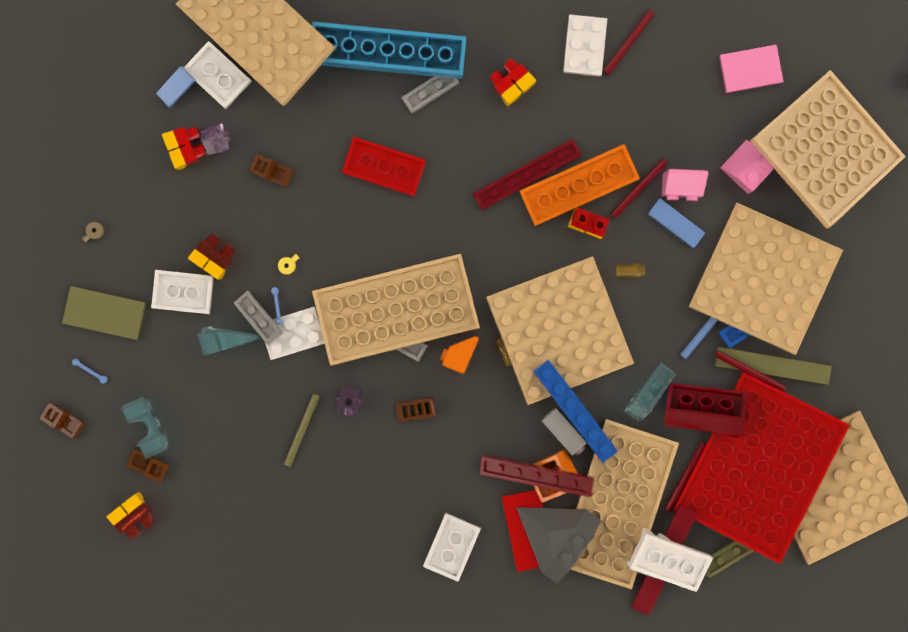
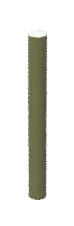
M313 393L285 459L284 465L291 467L320 398L317 394Z

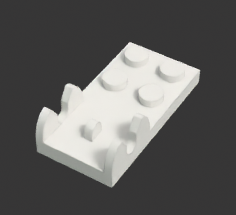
M643 528L641 531L642 536L632 558L627 561L628 567L697 592L713 557L704 552L670 541L660 533L656 536L650 530Z

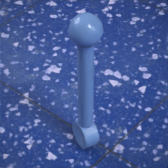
M274 287L272 288L271 293L272 295H274L277 319L275 322L276 324L281 325L283 323V319L280 316L278 302L279 290L278 288Z
M76 358L72 360L74 366H79L97 377L101 383L107 382L108 378L106 376L97 374L81 364Z

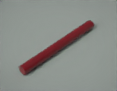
M648 10L605 67L604 73L607 75L611 74L654 16L653 11Z
M662 158L610 215L616 219L668 164L667 161Z
M719 350L715 353L714 357L783 392L786 389L785 385Z
M700 442L664 509L670 512L673 510L706 446L705 443Z

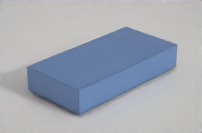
M180 66L156 94L168 107H172L196 80L183 66Z

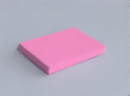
M777 45L719 56L726 93L783 83Z

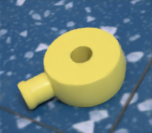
M294 254L291 258H281L278 262V270L284 275L292 274L296 268L295 262L299 259L298 255Z

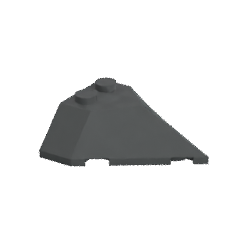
M516 507L541 573L558 584L591 541L602 520L586 509Z

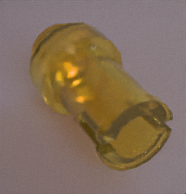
M640 263L616 265V277L640 278V276H645V266H640Z
M502 338L495 340L497 343L495 347L500 352L505 366L511 365Z

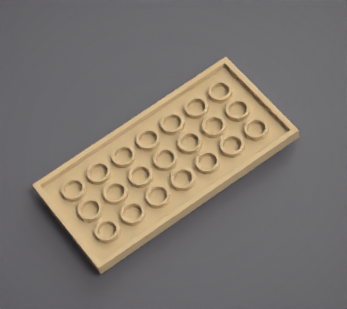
M179 0L176 3L183 12L283 106L289 102L335 50V47L285 0Z
M461 254L312 291L330 366L480 328Z
M605 419L602 430L618 452L604 463L599 460L595 453L593 455L587 476L595 477L593 493L591 497L580 495L576 509H586L602 521L571 570L632 589L638 571L630 569L627 561L632 558L640 541L642 529L646 528L651 531L679 443Z

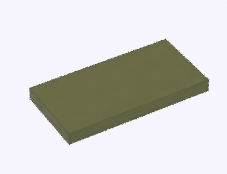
M70 286L62 323L138 340L146 302Z

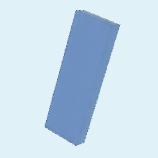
M660 198L648 213L649 216L692 248H695L705 234L703 230Z

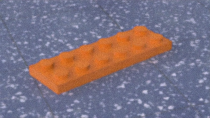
M625 144L519 192L534 226H537L639 180L640 177Z

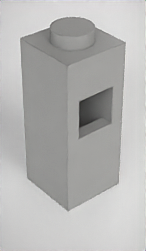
M553 408L541 419L572 456L574 454L579 455L585 450L584 445L587 443L557 408Z

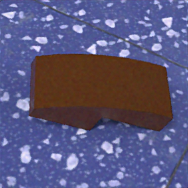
M256 154L249 170L253 174L286 188L295 171Z
M51 402L48 403L39 418L71 439H76L85 425L84 421Z
M134 448L126 467L161 483L169 465Z

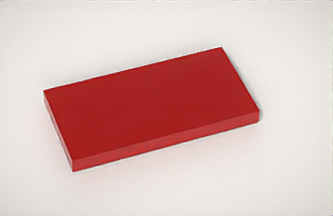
M353 136L342 173L415 197L426 160Z
M536 489L502 496L517 572L540 568L516 508H543Z

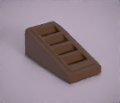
M433 397L396 403L399 422L436 416ZM428 402L430 413H426L424 404ZM417 404H421L422 414L420 415L418 414ZM409 405H413L414 416H411ZM402 406H406L407 417H403Z

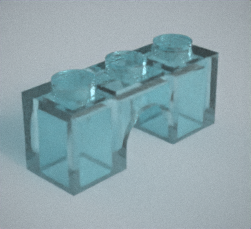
M141 397L121 406L120 409L128 425L142 422L148 429L147 436L137 442L145 460L168 449L166 445L169 442L165 434L161 435L158 429L161 426L157 417H152L150 412L152 406L148 399L144 400Z

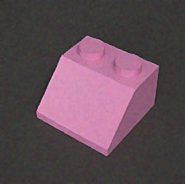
M745 140L720 167L747 194L753 192L774 169L753 143Z
M667 170L663 173L662 196L667 197V200H679V197H686V201H698V198L704 196L708 171Z

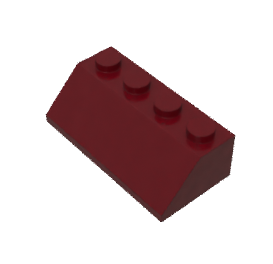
M669 383L664 426L742 436L747 392Z

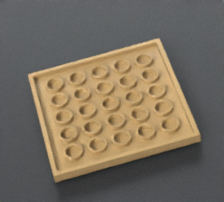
M831 70L750 140L826 229L831 227L906 157Z
M736 203L689 307L796 355L843 250Z
M593 256L486 297L527 405L551 396L532 372L547 359L570 388L634 364Z
M859 410L840 419L850 424V427L794 536L808 565L908 516V505Z

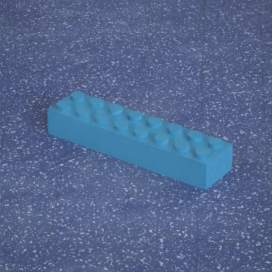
M312 22V26L335 47V50L320 66L463 79L466 48L465 36Z

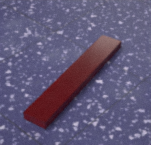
M571 139L472 194L482 211L581 157L582 154L574 139Z
M482 455L480 475L591 497L593 493L595 477L488 455Z
M679 504L664 536L670 541L683 545L697 516V512ZM646 574L631 607L646 615H650L665 581Z

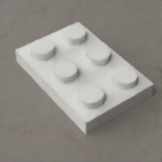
M569 15L563 73L602 76L607 18Z
M209 41L184 67L196 82L225 109L252 82Z
M155 270L151 308L210 314L214 277Z
M311 307L282 316L283 323L281 325L277 324V326L282 330L283 334L270 346L267 344L266 346L270 359L273 360L325 344L316 308Z
M445 513L423 567L459 581L481 527Z

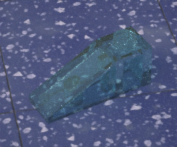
M213 326L202 328V332L197 334L204 356L262 339L259 334L222 328L213 329Z
M661 362L636 392L624 411L640 422L650 414L676 374Z

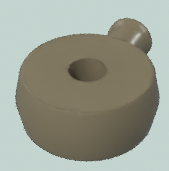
M99 222L89 223L86 227V235L82 237V240L87 242L90 238L93 240L101 238L104 234L102 224Z

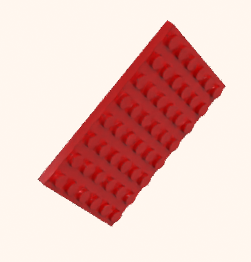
M743 372L734 389L747 392L742 436L712 433L674 509L676 510L680 504L696 511V521L780 564L850 424Z

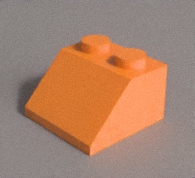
M474 336L451 345L448 350L444 349L440 360H443L442 365L464 374L479 338Z
M566 449L533 464L577 473ZM534 486L542 503L567 493Z

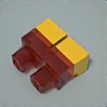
M211 234L205 241H200L188 259L216 279L221 280L226 269L233 262L231 258L236 250L226 244L221 252L218 251L216 246L221 239Z
M140 492L134 494L106 516L120 534L125 533L131 540L141 533L135 525L138 521L145 528H148L155 522L154 517L150 513L152 508L146 504Z

